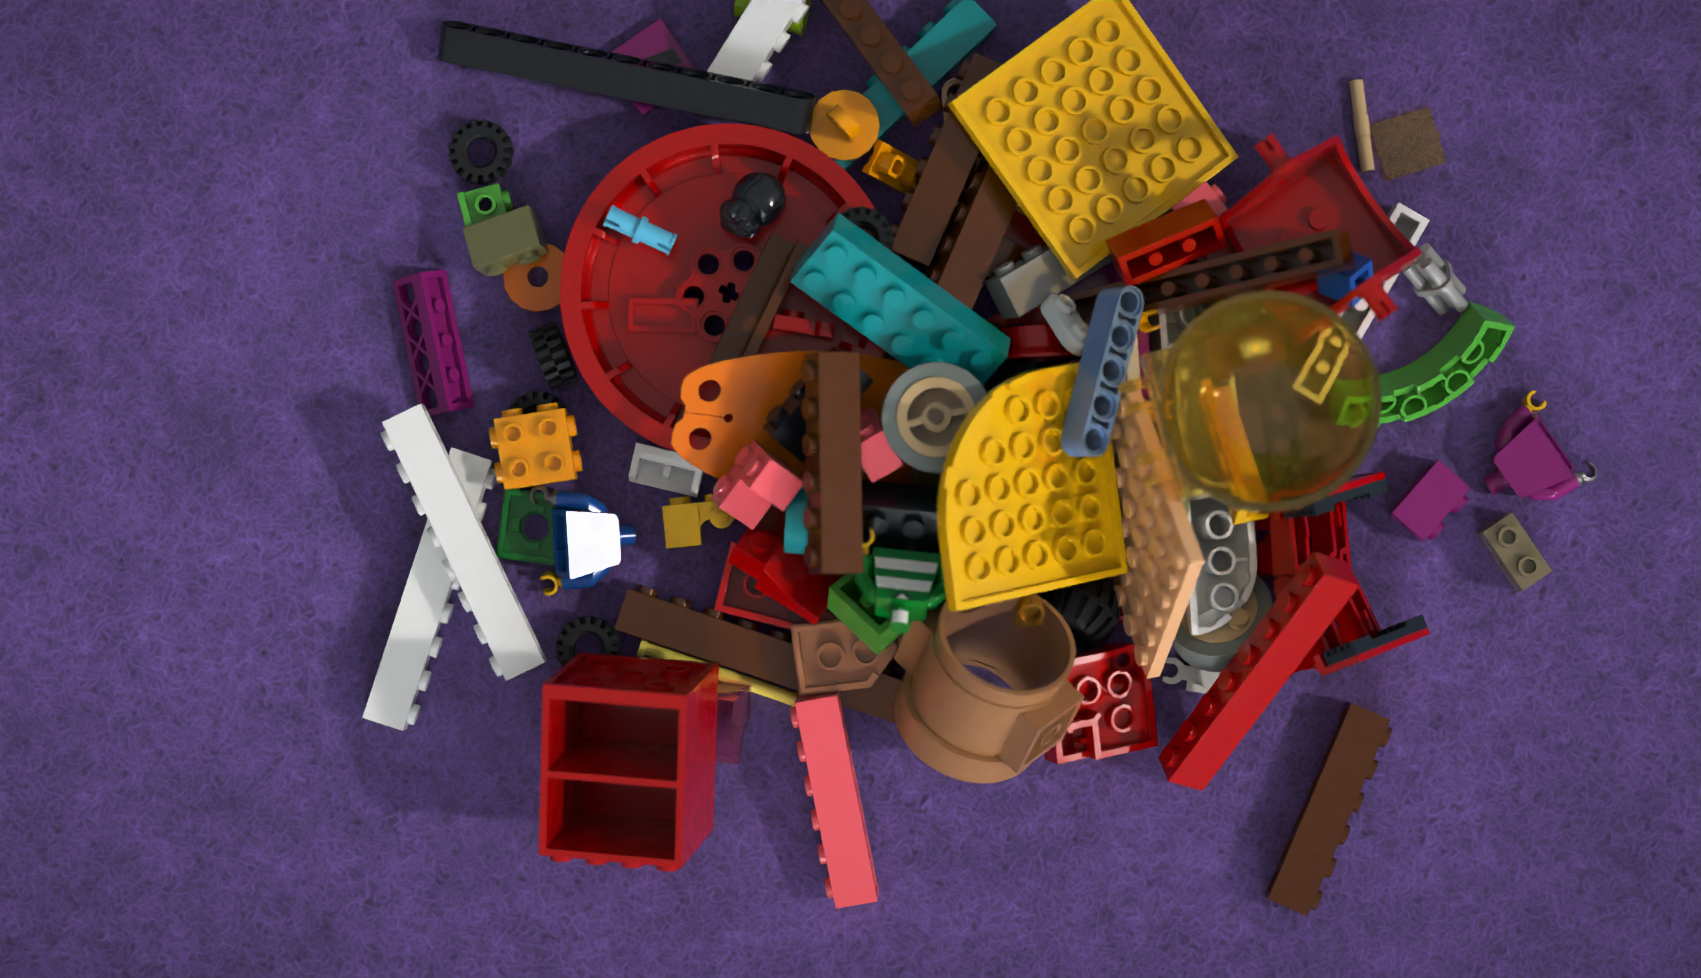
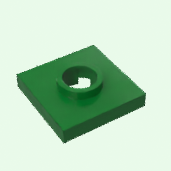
M520 489L504 490L496 547L497 557L555 565L551 508L556 507H553L551 502L545 501L543 492H535L534 498L537 503L532 504L529 498L530 491ZM533 514L544 516L549 523V532L541 540L529 539L523 530L525 520Z

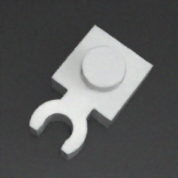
M1167 657L1165 663L1174 664L1177 667V674L1174 677L1162 676V681L1167 684H1176L1181 680H1187L1185 691L1206 694L1218 678L1220 672L1201 670L1190 664L1189 666L1183 665L1179 659Z

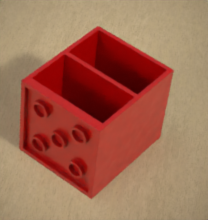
M580 652L543 683L539 855L550 856V860L556 862H567L572 860V858L585 859V862L590 865H603L607 861L621 862V866L625 868H640L643 865L657 866L658 870L666 872L676 871L684 866L714 829L719 663Z

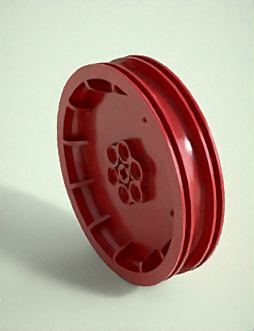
M723 123L687 128L656 139L629 155L606 175L587 199L569 235L562 262L560 277L562 322L575 363L590 389L602 404L630 429L649 441L676 452L671 444L675 424L684 416L685 404L681 400L683 380L691 372L711 364L709 361L723 332L718 336L707 334L705 331L707 320L711 317L721 318L725 323V330L771 234L792 244L800 241L808 245V249L837 213L843 214L847 209L859 208V206L875 209L865 192L838 163L814 146L789 134L756 125ZM752 172H764L778 178L784 187L786 201L782 213L774 222L761 227L759 233L752 238L738 237L722 228L720 225V206L725 200L732 197L736 183L743 176ZM614 205L641 219L645 216L649 218V223L673 234H678L669 255L642 242H639L637 245L631 242L633 238L603 226L611 206ZM858 226L860 229H862L864 232H866L868 235H870L876 240L875 235L870 228L866 226ZM740 253H749L754 258V265L748 271H740L734 265L735 258ZM706 256H713L719 261V267L713 274L706 275L699 270V263ZM790 282L776 314L782 315L783 309L804 312V319L834 323L833 339L773 331V318L756 355L789 351H829L835 346L841 352H859V354L884 358L886 351ZM729 285L736 286L735 292L739 295L736 301L731 299L730 303H724V296L720 293L723 287L728 289ZM698 288L704 293V300L698 306V310H691L690 306L682 305L680 302V298H684L689 289ZM627 296L676 298L677 304L682 311L695 317L698 335L626 332ZM715 380L704 381L698 389L700 398L706 402L716 400L721 393V387ZM730 413L723 417L727 423L733 420V416ZM696 428L690 433L689 443L694 449L702 450L711 442V434L705 428Z

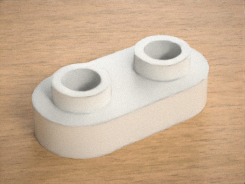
M1050 294L1040 306L1041 313L1061 344L1072 354L1082 357L1089 325L1082 320L1076 310V304L1070 297L1064 294Z

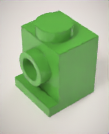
M499 183L457 193L465 227L514 210L509 190L502 191ZM486 198L492 201L491 209L482 211L480 209V202Z

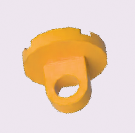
M846 89L830 92L819 99L814 107L810 130L811 140L818 150L833 160H857L871 150L878 138L880 128L878 112L871 101L859 92Z

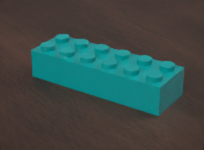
M840 213L836 214L795 264L790 280L792 284L910 369L932 362L953 364L972 374L983 385L1008 356L1011 338Z

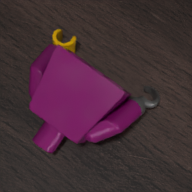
M1536 390L1526 394L1522 399V405H1519L1503 421L1494 441L1496 451L1492 459L1498 469L1484 477L1487 487L1494 495L1511 486L1520 499L1528 496L1532 500H1558L1581 486L1583 482L1590 483L1594 481L1597 476L1595 465L1589 461L1585 465L1590 466L1593 470L1590 478L1583 471H1575V467L1539 415L1536 414L1532 417L1533 413H1537L1546 406V400L1542 401L1538 407L1531 404L1530 398L1536 393Z

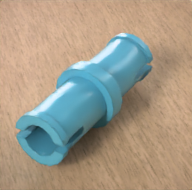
M614 205L611 206L603 224L605 227L607 226L633 238L631 242L637 245L639 242H642L666 255H669L678 234H673L649 223V218L645 216L642 219Z

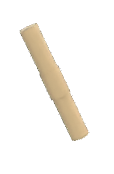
M1363 79L1349 81L1360 170L1361 172L1374 171L1371 132Z

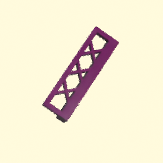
M446 270L419 272L393 280L417 403L425 405L430 417L474 408ZM413 284L415 293L413 303L409 300L406 285ZM417 320L421 323L422 334L420 337L416 335L415 323ZM424 354L428 357L430 365L427 372L423 369L422 365ZM431 389L436 394L438 407L431 408L429 398Z

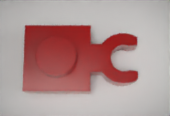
M783 309L782 315L775 314L773 331L833 339L834 323L804 319V312Z

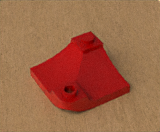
M772 504L753 530L747 528L734 547L728 562L757 579L756 589L816 625L827 609L829 587L845 574L808 575V567L804 562V555L784 553L787 507L784 511H781Z
M1116 642L1103 645V648L1076 655L1074 666L1067 681L1084 696V699L1063 740L1044 753L1045 760L1058 765L1085 758L1098 760L1158 746L1151 678L1146 679L1142 666H1138L1134 656L1135 645L1127 642ZM1123 654L1124 661L1118 664V657Z

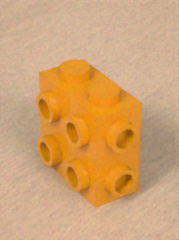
M558 403L537 405V412L523 414L522 408L501 411L502 418L494 419L495 427L489 428V436L492 449L498 448L500 462L494 463L497 483L504 484V490L578 479L577 472L583 471L580 450L573 451L571 436H577L576 421L574 415H568L566 408L558 409Z

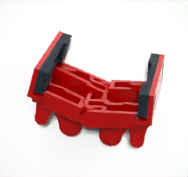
M1385 471L1342 476L1272 498L1273 502L1268 504L1270 510L1268 518L1254 521L1255 530L1271 531L1270 534L1265 535L1266 537L1261 542L1256 543V575L1260 577H1266L1271 574L1277 576V579L1272 580L1274 593L1277 598L1295 576L1299 567L1311 555L1308 523H1310L1312 552L1315 551L1346 561L1351 568L1345 500L1372 498L1387 493ZM1359 586L1335 617L1339 628H1336L1334 621L1331 622L1293 673L1315 668L1316 671H1319L1324 676L1427 636L1430 632L1422 614L1381 629L1361 586Z

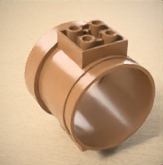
M1033 594V597L1039 598L1043 603L1045 616L1042 626H1036V624L1033 625V628H1028V626L1021 628L1020 624L1019 626H1013L1011 617L1014 606L1019 601L1018 597L959 611H948L946 599L937 609L929 610L926 620H911L910 630L899 637V648L894 660L906 671L895 694L894 718L905 743L918 758L931 768L946 776L965 782H1001L1022 773L1033 761L1063 740L1084 696L1067 681L1076 657V647L1072 632L1061 614L1040 596ZM963 665L978 666L992 671L1014 690L992 685L972 674Z

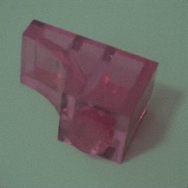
M718 681L716 762L738 764L741 761L744 733L750 720L752 685Z

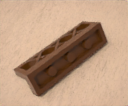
M774 234L769 236L709 363L713 364L724 360L756 355L788 289L795 264L805 253L808 245L800 241L792 244Z

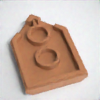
M839 619L818 621L816 625L811 622L790 625L799 696L869 688L895 657L899 645L893 641L876 655Z

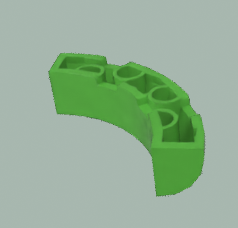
M1468 301V307L1462 312L1447 335L1436 346L1412 363L1376 376H1340L1333 388L1332 395L1333 415L1337 424L1340 427L1379 428L1382 423L1397 420L1409 422L1441 408L1472 386L1475 382L1473 378L1488 362L1493 363L1508 342L1515 325L1496 311Z

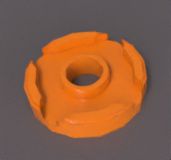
M548 243L549 253L540 255L538 261L527 265L518 263L509 266L507 271L503 273L504 288L510 299L522 309L535 313L552 311L560 306V277L564 253L556 246ZM536 268H544L548 273V280L541 287L532 286L529 280L530 273Z

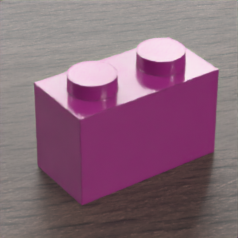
M1434 460L1387 514L1418 541H1425L1426 538L1432 541L1445 527V524L1441 521L1450 511L1456 514L1468 501L1469 498L1465 494L1469 491L1470 487L1440 460Z

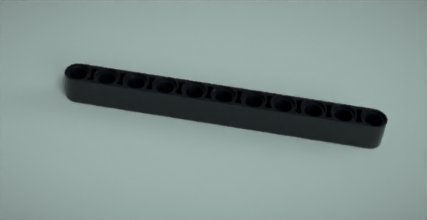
M444 21L441 24L438 59L447 63L790 133L806 134L811 130L816 96L806 91L460 21Z

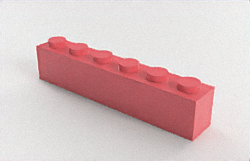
M840 691L805 696L797 695L795 706L790 707V715L793 728H800L802 741H797V750L800 762L807 763L809 775L804 776V785L807 796H813L816 809L811 810V820L814 831L820 830L822 843L818 844V855L821 865L827 864L829 877L824 878L828 899L834 898L836 909L877 902L879 887Z

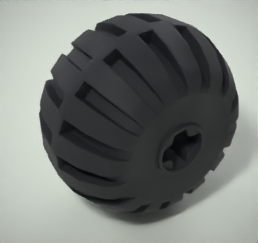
M1098 579L1035 593L1051 604L1064 618L1072 632L1076 648L1091 649L1099 646L1112 635L1118 625L1120 606H1118L1116 593L1104 580Z

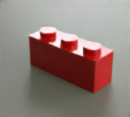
M1205 199L1105 240L1114 268L1126 286H1134L1227 247L1219 218Z

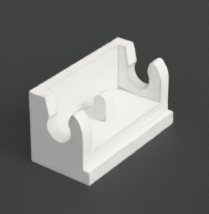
M636 443L628 477L630 482L698 497L703 471L684 460L677 452Z

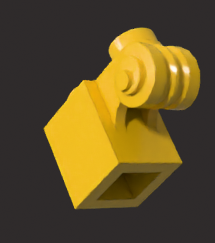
M713 494L704 495L705 502L691 503L690 496L670 498V505L662 506L666 549L703 545L701 528L705 521L710 520L713 526L724 529L729 527L735 518L717 506L711 498Z

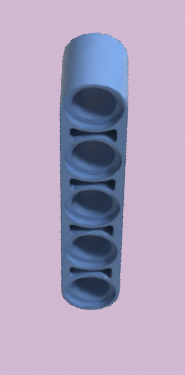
M1135 286L1104 288L1097 296L1061 434L1062 449L1069 456H1100L1108 447L1144 308L1143 294Z

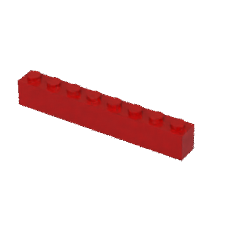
M1313 551L1304 564L1299 567L1295 576L1279 594L1277 600L1265 616L1260 619L1247 640L1239 647L1237 654L1226 668L1220 672L1216 681L1207 693L1202 696L1198 705L1181 724L1180 729L1168 745L1163 748L1158 758L1168 782L1200 791L1204 790L1360 586L1348 562Z

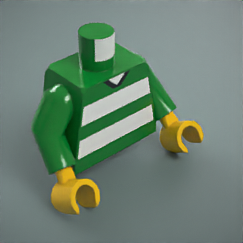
M869 528L870 539L867 543H862L863 573L855 574L856 585L865 600L874 604L875 615L889 618L888 629L898 634L907 633L910 630L911 620H926L929 610L937 609L946 600L941 554L873 547V552L869 553V546L875 538L872 528Z

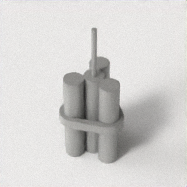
M1429 243L1423 244L1419 248L1422 252L1421 256L1402 271L1414 285V292L1419 297H1424L1438 315L1446 313L1449 307L1454 308L1457 312L1464 311L1468 307V302L1462 296L1466 292V287L1453 273L1452 265L1449 261L1441 259Z

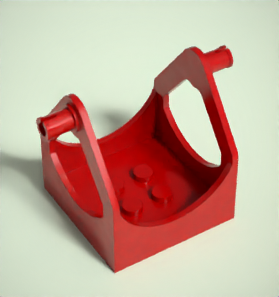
M1274 133L1267 136L1266 140L1260 141L1254 148L1270 167V176L1219 217L1228 250L1231 254L1333 229L1348 232L1352 251L1372 259L1374 275L1339 301L1318 292L1317 277L1258 292L1275 316H1280L1283 327L1296 345L1351 306L1348 304L1357 297L1364 299L1377 317V320L1379 322L1396 311L1398 306L1394 304L1381 285L1413 264L1421 256V250L1414 246L1397 229L1375 201L1353 167L1338 135L1295 158L1294 156H1288L1275 138Z

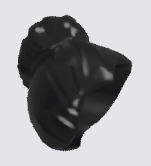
M752 172L743 176L736 183L732 197L725 200L720 206V225L722 228L738 237L752 238L759 233L761 227L774 222L782 213L786 201L785 190L780 180L764 172Z

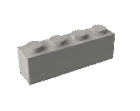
M1038 244L1021 253L1023 259L1018 262L1008 261L993 270L995 275L984 281L1002 319L1017 318L1042 304L1050 294H1059L1112 262L1109 254L1080 277L1071 280L1047 244L1043 247Z

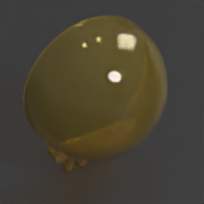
M1274 290L1241 293L1215 303L1193 319L1170 348L1141 356L1140 361L1145 377L1118 384L1119 393L1125 394L1135 392L1138 389L1148 388L1150 400L1129 403L1123 407L1125 415H1133L1153 410L1163 446L1161 450L1137 456L1138 465H1149L1166 459L1169 472L1146 476V478L1142 479L1144 487L1172 482L1177 502L1207 495L1237 510L1264 514L1301 509L1324 500L1347 483L1368 455L1378 432L1382 405L1378 371L1368 347L1351 325L1324 304L1300 294Z

